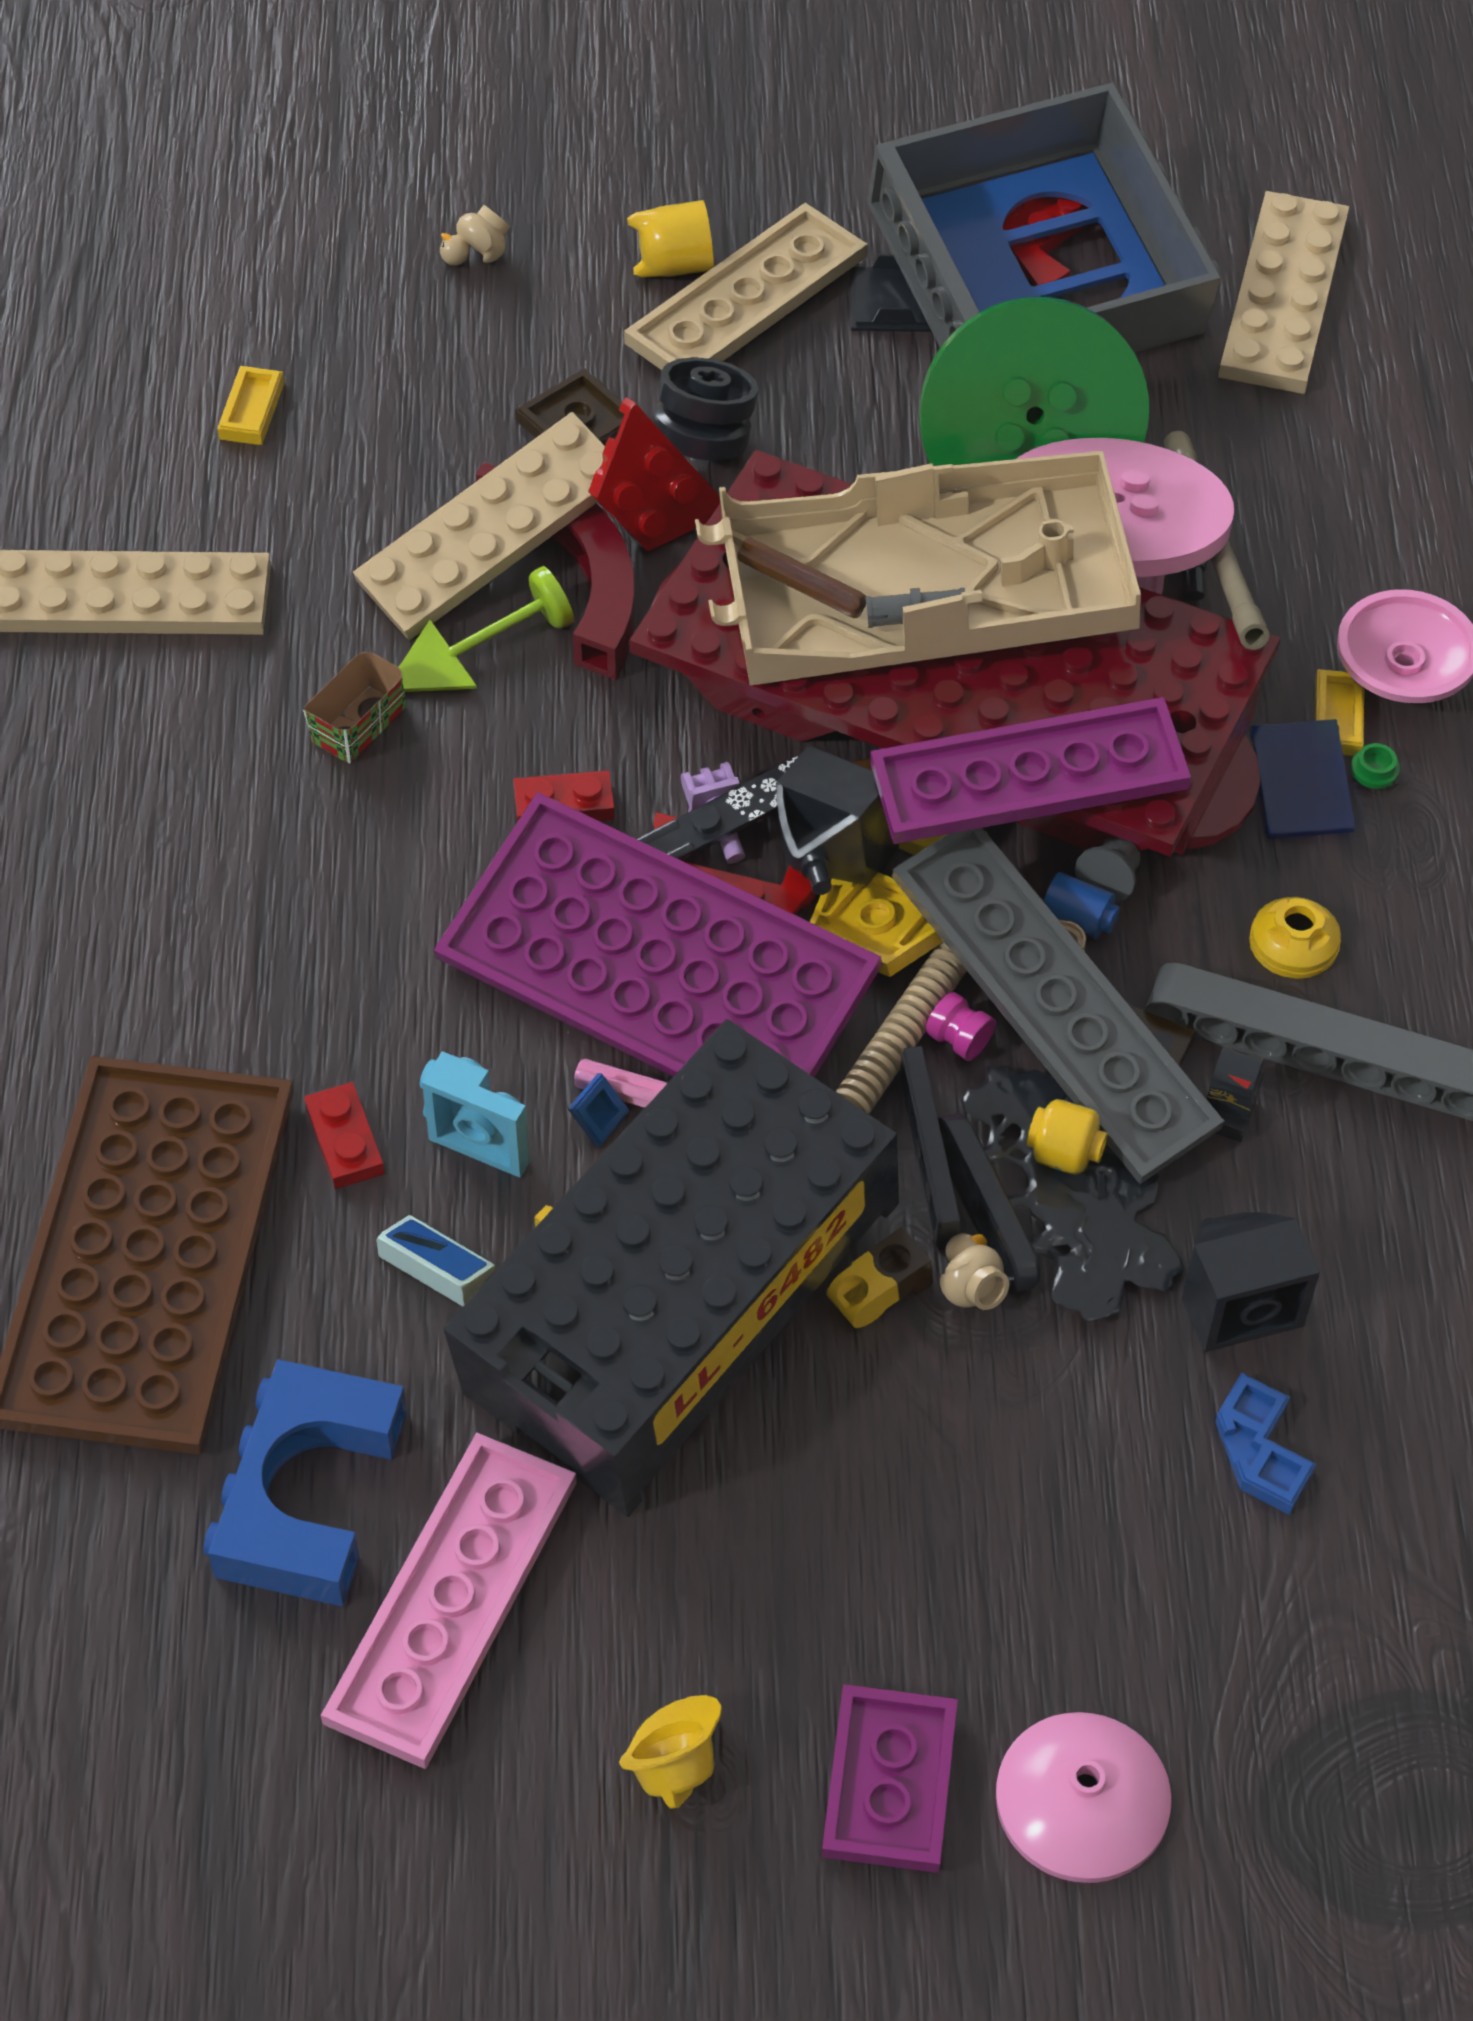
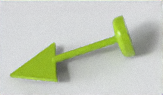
M541 566L529 575V586L535 601L451 647L446 643L432 621L429 620L399 666L403 677L404 692L477 689L476 684L457 656L539 611L555 628L561 629L573 624L574 614L570 603L550 570L545 566Z

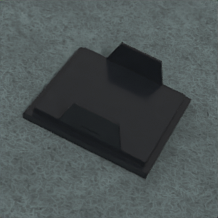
M879 254L872 267H852L850 269L851 331L932 332L894 255Z

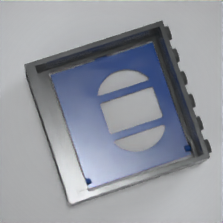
M1113 82L875 145L867 204L940 348L963 323L991 306L1018 298H1054L1122 278H1127L1129 283L1119 299L1086 308L1110 323L1126 340L1134 353L1205 333L1210 313L1213 311L1216 292L1221 284L1220 268L1217 262L1211 260L1207 254L1200 231L1197 227L1191 225L1185 214L1181 197L1178 194H1174L1167 181L1163 164L1157 162L1149 148L1146 133L1137 127L1132 118L1128 101L1125 98H1121ZM1037 198H1066L1088 207V209L1011 230H1004L1002 228L1006 218L1015 208ZM1100 223L1121 263L1038 286H1031L1010 246L1085 225Z

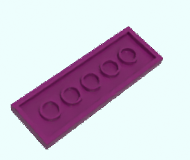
M1164 697L871 751L870 762L893 844L1186 790L1190 788L1191 775Z

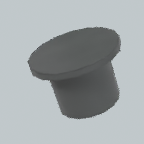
M1110 836L1099 847L1087 849L1079 856L1075 866L1076 878L1114 893V903L1124 901L1134 891L1136 884L1135 871L1141 861L1140 852L1132 842L1116 836Z

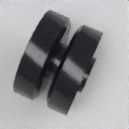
M690 357L676 359L667 363L661 371L657 391L659 402L654 408L652 422L683 456L698 460L720 461L733 459L743 454L748 446L752 427L750 417L755 410L759 392L756 380L746 371L730 363L715 359Z

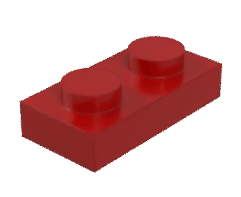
M609 770L513 779L517 822L537 792L597 821L615 820Z
M353 1082L304 1096L305 1108L334 1189L385 1175L381 1156Z

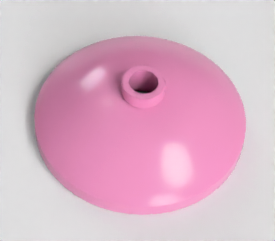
M1415 590L1378 592L1357 602L1342 619L1337 637V649L1340 660L1346 671L1357 683L1376 695L1404 703L1434 702L1454 695L1463 689L1473 678V624L1462 611L1442 598Z
M1074 1712L1059 1714L1041 1720L1025 1730L1012 1743L999 1769L996 1783V1807L1005 1834L1014 1848L1028 1862L1041 1871L1063 1880L1097 1883L1116 1879L1130 1873L1142 1865L1154 1853L1165 1834L1169 1822L1171 1789L1168 1775L1159 1756L1151 1745L1136 1731L1115 1719L1103 1715ZM1082 1774L1091 1775L1096 1779L1097 1785L1084 1787L1078 1782L1077 1777Z

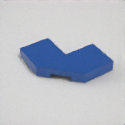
M1242 1372L1217 1413L1216 1426L1240 1490L1290 1515L1312 1477L1316 1464L1269 1440L1287 1409L1291 1397Z

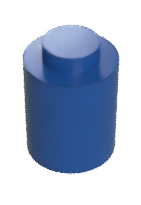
M1058 872L1055 875L1043 901L1058 920L1071 921L1078 924L1086 936L1095 940L1100 937L1102 932L1111 933L1120 913V906L1114 904V893L1062 872Z

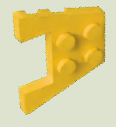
M879 872L867 886L832 879L831 890L827 894L820 896L810 923L881 956L882 967L878 972L888 977H891L944 942L893 878Z

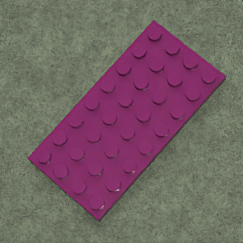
M539 792L535 794L434 948L437 959L673 1077L726 1019L815 1077L882 967L881 956Z

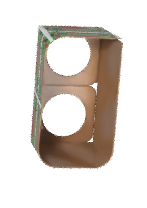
M363 652L356 655L304 706L305 710L303 709L312 742L339 759L351 764L406 708L403 677L400 668L371 652ZM373 697L381 698L362 718L359 717L358 707L364 700ZM341 727H350L349 729H338Z

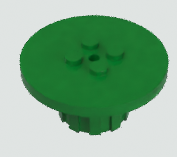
M1026 297L1005 301L981 311L963 323L946 340L934 357L923 383L919 403V429L922 445L930 464L933 463V467L948 464L962 465L1013 460L1037 447L1079 438H1114L1144 443L1149 421L1147 383L1141 365L1126 340L1110 323L1092 310L1067 300L1051 297Z

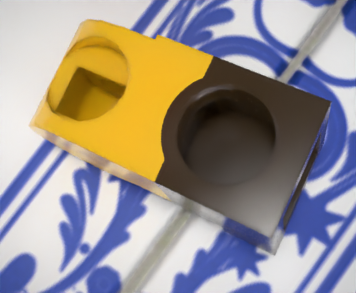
M900 1227L853 1261L850 1267L833 1280L827 1289L826 1295L854 1328L865 1327L879 1318L887 1308L912 1291L915 1295H918L933 1284L931 1260Z

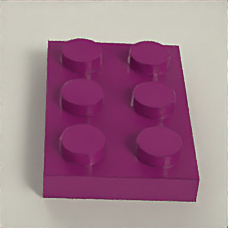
M843 1684L822 1845V1858L939 1873L958 1699Z

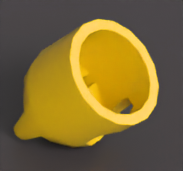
M703 200L659 206L651 210L636 212L627 218L628 226L638 230L639 248L642 257L641 261L633 268L634 275L642 278L673 277L707 272L714 267L711 231Z

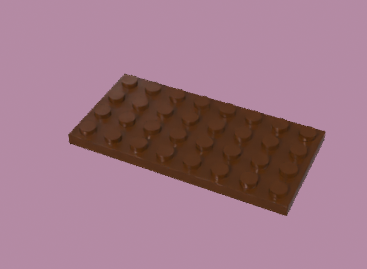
M90 1056L0 1358V1429L197 1455L202 1454L294 1094L292 1080Z

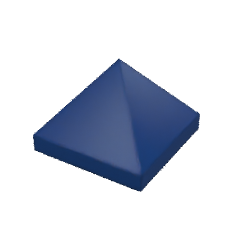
M602 1073L596 1074L568 1108V1111L593 1144L598 1147L604 1143L630 1111Z

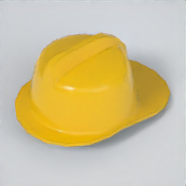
M700 1695L674 1701L659 1709L647 1718L637 1730L628 1750L619 1761L622 1769L634 1772L648 1795L662 1797L670 1809L679 1808L691 1795L695 1787L701 1785L712 1776L715 1766L712 1734L721 1717V1704L717 1698Z

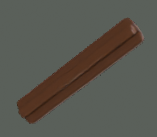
M753 538L745 539L738 551L737 558L743 564L853 619L860 617L866 607V595Z

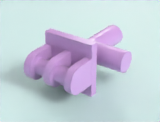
M729 762L721 763L720 769L714 771L706 767L702 768L701 774L691 776L689 772L681 774L682 787L689 804L688 812L739 786L738 777H734ZM737 832L720 841L727 863H737L745 858Z

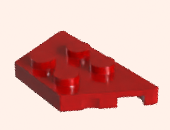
M626 397L619 408V411L625 415L616 438L608 437L602 453V464L595 472L588 492L640 547L649 552L696 529V519H699V522L703 525L707 524L720 504V496L643 410Z

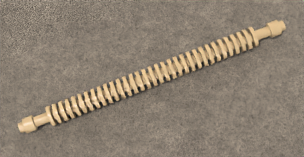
M944 942L936 946L909 987L905 990L836 1090V1093L867 1114H870L900 1070L901 1055L904 1052V1048L917 1045L925 1033L927 1021L934 1008L947 994L953 992L967 972Z

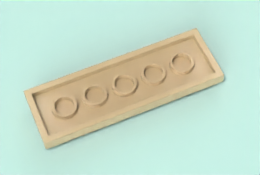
M1265 192L1222 356L1218 378L1305 394L1349 206L1292 196L1285 193Z
M804 203L624 330V344L661 370L667 363L681 358L699 357L724 361L866 258L867 243L807 203Z
M573 412L569 413L354 570L353 574L356 581L410 641L422 632L429 620L432 623L436 622L595 505L597 501L588 490L595 472L602 464V453L605 446Z
M0 550V632L263 635L271 570L269 553Z

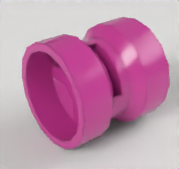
M950 992L932 1011L927 1021L925 1032L938 1042L947 1041L953 1045L955 1054L966 1061H972L990 1041L996 1028V1020L984 1011H973L969 1008L968 1001L956 992Z

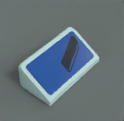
M411 1215L384 1230L376 1239L379 1257L461 1306H464L495 1270L493 1263Z

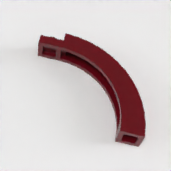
M483 462L475 474L476 481L497 466ZM596 503L552 535L551 538L561 544L578 563L591 591L585 613L572 634L574 665L616 680L626 662L630 651L629 640L635 628L634 575L631 558L621 534L605 511Z

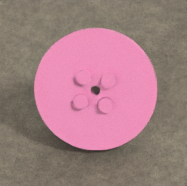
M1079 438L1043 445L1017 458L1023 459L1103 450L1138 586L1162 595L1165 575L1181 572L1208 561L1222 550L1230 537L1234 516V503L1227 487L1214 473L1203 465L1169 449L1125 439Z

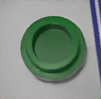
M1372 743L1364 746L1355 754L1351 764V772L1353 777L1363 786L1383 789L1391 786L1398 779L1400 763L1396 753L1390 747L1380 743Z

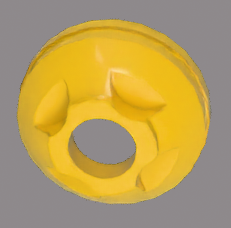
M1283 897L1271 901L1258 911L1251 925L1249 942L1255 958L1262 966L1280 976L1301 979L1317 976L1326 971L1335 962L1340 950L1341 933L1335 917L1319 903L1301 897ZM1295 913L1303 914L1310 918L1313 926L1304 931L1295 930L1286 923L1285 918Z

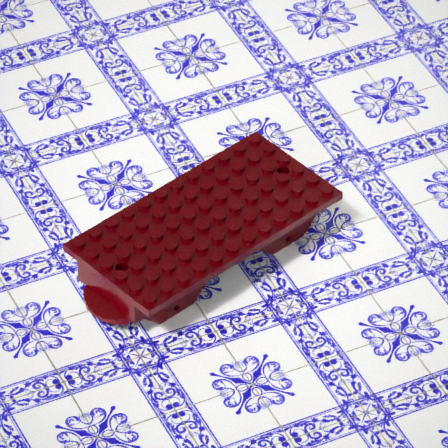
M755 450L727 494L735 500L750 502L835 494L850 488L852 484ZM721 503L706 526L716 525L722 520ZM697 537L681 563L660 585L652 607L630 638L629 644L631 654L682 672L716 710L800 742L838 731L885 749L1164 697L1191 775L1189 789L1017 822L1022 826L1085 850L1099 847L1106 838L1116 836L1132 842L1139 851L1151 849L1171 857L1173 852L1183 855L1186 848L1193 849L1218 843L1236 832L1253 811L1260 786L1258 757L1245 733L1254 718L1260 685L1278 651L1281 637L1270 634L1268 642L1262 648L1257 650L1247 649L1241 644L1233 620L1139 587L1141 593L1139 629L750 686L739 624L720 626L712 620L708 600L712 599L719 606L730 605L735 601L725 544L706 545Z

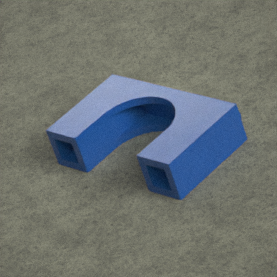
M277 1359L271 1378L264 1377L259 1385L256 1397V1409L259 1411L254 1425H246L243 1430L239 1444V1456L242 1459L237 1473H229L225 1480L221 1496V1503L224 1509L219 1523L211 1522L204 1541V1555L209 1556L214 1578L343 1607L360 1558L355 1532L307 1522L286 1515L276 1508L268 1498L269 1487L276 1472L286 1461L303 1451L313 1448L334 1447L392 1460L407 1416L404 1386Z

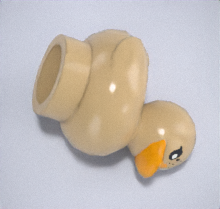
M483 205L477 214L467 213L459 218L456 224L457 235L441 234V258L449 265H460L467 260L469 245H471L483 255L484 263L493 262L500 258L506 249L504 235L510 226L491 209Z
M962 1233L953 1236L948 1241L945 1250L949 1264L945 1269V1274H942L940 1277L942 1293L952 1304L962 1308L975 1306L982 1310L995 1308L1004 1300L1009 1289V1279L1004 1274L1002 1258L995 1249L987 1246V1240L983 1235L977 1234L972 1236Z

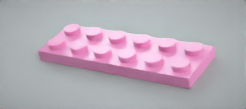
M476 1432L321 1714L322 1724L426 1769L577 1484L576 1473Z

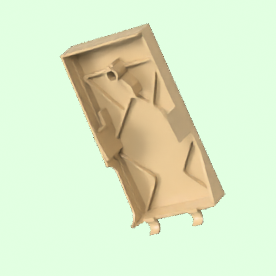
M1103 450L962 465L948 464L933 467V463L899 471L857 475L855 482L850 488L828 495L747 502L731 498L727 494L725 487H720L722 520L712 526L701 524L699 519L695 520L697 535L703 544H725L735 601L730 605L719 606L712 599L708 600L712 620L720 626L739 624L750 686L1139 629L1141 593ZM747 538H753L871 597L909 594L911 588H920V592L965 588V592H961L960 595L902 607L903 624L868 628L867 605L861 616L853 619L743 564L738 560L737 554L743 541Z

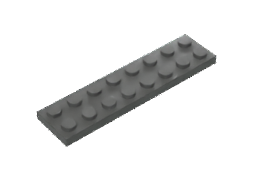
M983 828L947 834L893 869V880L1074 1104L1097 1111L1100 1118L1099 1130L1108 1133L1106 1143L1139 1184H1142L1222 1129L1224 1120Z

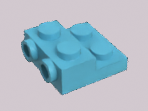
M442 1051L437 1060L431 1059L426 1064L420 1078V1088L423 1089L425 1103L423 1116L427 1120L429 1140L521 1178L530 1163L526 1105L521 1104L510 1094L492 1092L490 1090L489 1070L484 1069L475 1060L467 1057L458 1058Z

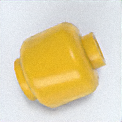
M1055 1099L1046 1108H1037L1029 1129L1026 1145L1033 1148L1034 1158L1039 1164L1077 1175L1086 1169L1090 1160L1097 1163L1100 1162L1106 1146L1108 1133L1099 1130L1100 1118L1097 1111L1068 1101Z

